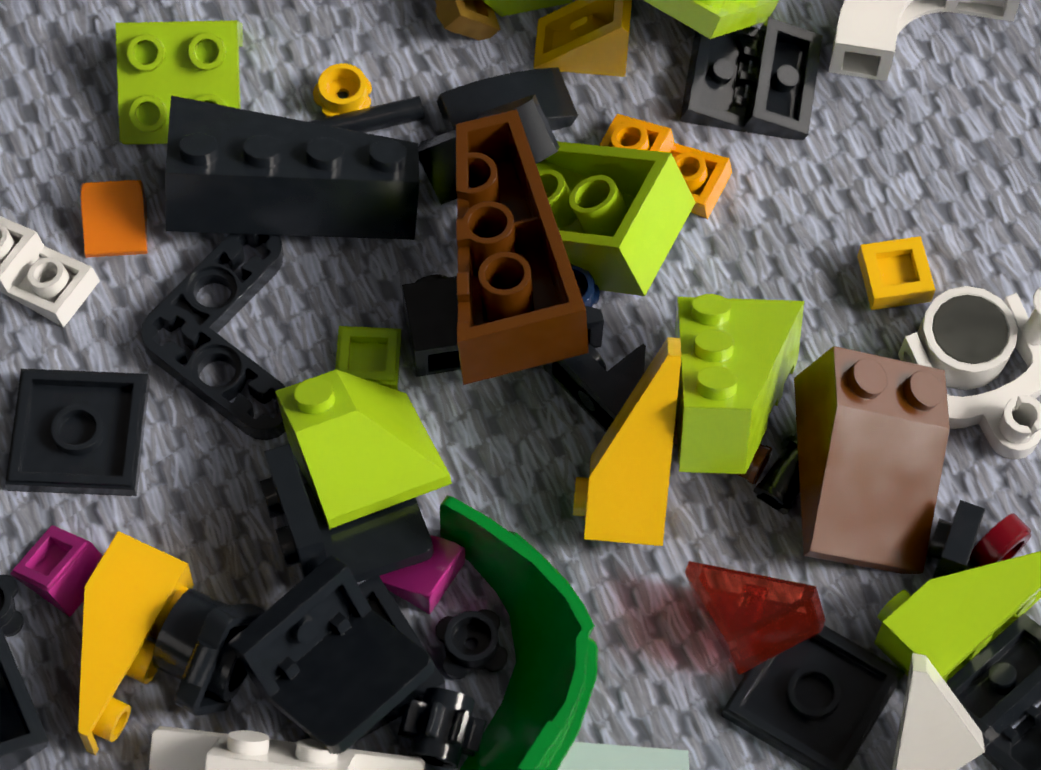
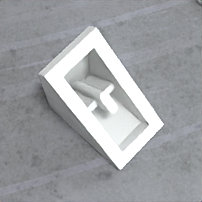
M912 653L892 770H958L985 752L982 731L927 656Z

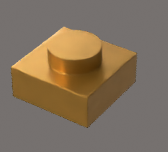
M435 0V11L444 29L452 33H458L480 41L491 38L501 30L494 10L482 0Z

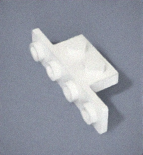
M159 726L152 733L149 770L425 769V762L419 757L347 749L340 754H331L314 739L289 742L273 740L268 735L256 731L240 730L224 734Z

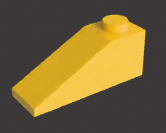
M667 337L592 453L589 478L576 477L573 516L585 517L584 539L663 546L681 366V338Z

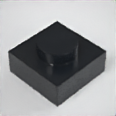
M960 500L951 522L939 518L927 551V556L938 559L932 579L965 571L985 508Z

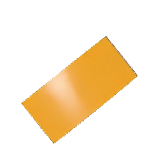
M616 114L599 146L672 153L696 202L691 212L706 219L709 218L732 174L729 158L674 143L671 128L621 114Z

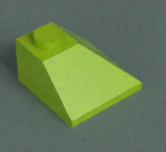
M337 369L275 391L289 444L329 529L452 484L450 474L406 393Z

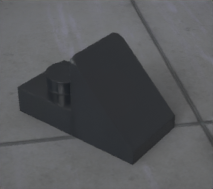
M589 343V353L544 364V370L607 432L644 374L645 344L637 347L608 371H606V365L601 355Z

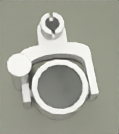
M964 286L948 289L934 298L925 312L918 332L905 336L898 356L901 361L945 370L947 387L970 390L984 387L997 379L1006 366L1014 348H1016L1027 364L1026 372L998 389L979 395L959 397L947 394L950 429L967 428L979 424L988 443L997 454L1014 460L1025 458L1034 451L1041 439V403L1036 399L1041 395V287L1033 295L1034 309L1029 318L1017 292L1006 296L1003 301L996 295L981 288Z

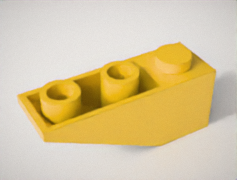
M120 531L116 533L84 588L78 733L86 752L96 755L99 750L95 741V735L114 742L122 733L129 719L131 706L113 697L124 676L127 675L143 684H148L158 671L152 662L155 643L146 640L148 635L156 639L158 638L161 628L175 603L187 590L194 587L188 563Z

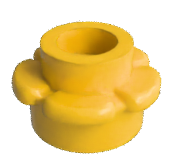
M339 63L326 68L321 73L313 89V99L316 105L322 107V113L326 117L370 107L371 98L369 94L372 92V86L359 68L351 64ZM340 92H347L349 94L347 98L343 99L337 96Z

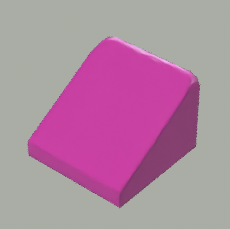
M52 525L15 566L10 575L71 617L83 603L85 585L103 556L90 541Z
M430 535L434 553L429 560L379 576L390 592L428 614H431L465 563L464 547L453 541Z

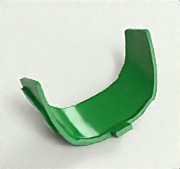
M447 495L440 504V538L453 541L464 547L465 559L473 565L499 596L510 616L516 664L503 701L483 733L479 752H475L474 757L468 756L459 770H558L579 734L597 678L598 647L596 642L589 637L595 627L585 605L568 581L524 538L516 532L506 530L491 518L458 499Z

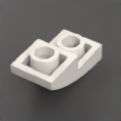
M0 216V292L64 328L100 281L93 267L44 246L36 231Z

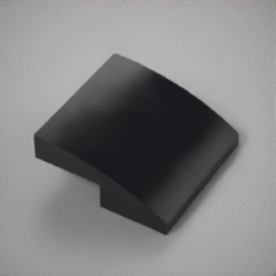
M770 17L767 18L760 29L750 26L712 39L695 31L680 121L785 139L804 140L809 133L823 35ZM750 61H752L750 73H748ZM746 85H748L747 94H746V98H745V97H744V95H745V89H746Z
M1023 613L946 682L982 731L985 752L982 755L997 770H1041V704L1037 708L1035 707L1041 701V626ZM1026 716V718L1020 724H1018L1014 729L1012 728L1019 720Z

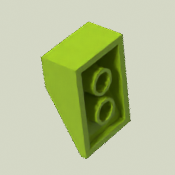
M557 141L559 145L558 152L537 163L536 166L570 263L589 271L593 277L594 284L598 285L599 290L645 296L696 203L672 153Z

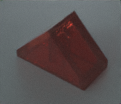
M692 561L688 562L685 574L696 604L738 675L822 632L826 619L816 586Z

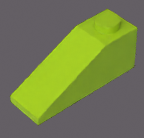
M1041 551L930 579L912 596L905 589L900 591L882 608L877 616L882 624L874 644L904 671L907 676L909 674L912 653L926 655L943 680L947 682L1023 613L1025 614L1041 599Z

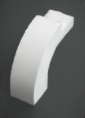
M845 0L839 15L828 72L887 81L895 53L897 35L914 19L931 13L952 12L1014 22L1021 0Z

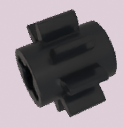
M436 687L426 688L423 702L410 699L409 703L405 705L398 731V736L412 739L408 755L422 758L426 764L449 769L458 768L461 754L474 757L475 752H479L487 722L480 718L471 717L475 700L462 693Z

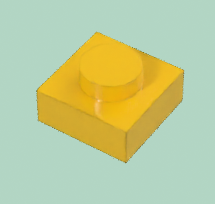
M921 236L860 245L857 258L871 310L932 302L935 286Z

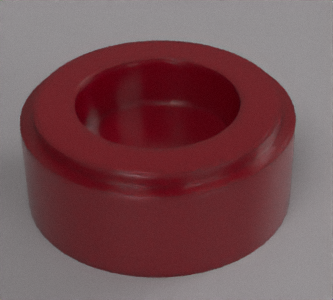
M1015 513L1006 516L977 543L971 552L969 561L977 568L1014 558L1029 541L1031 529Z

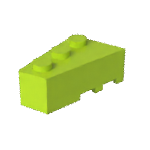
M703 294L697 297H677L674 338H681V366L676 407L679 472L746 474L767 430L768 417L773 407L778 406L783 396L784 383L789 373L793 374L799 356L804 301L734 299L716 294Z

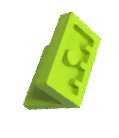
M237 20L115 23L119 139L122 144H168L171 96L241 109L239 47H243V23Z

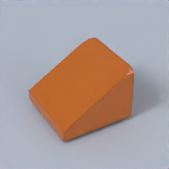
M123 180L81 184L85 257L148 254L147 200L143 182L140 180Z

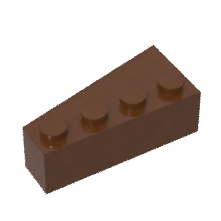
M517 109L456 124L457 344L463 385L589 353L586 307Z

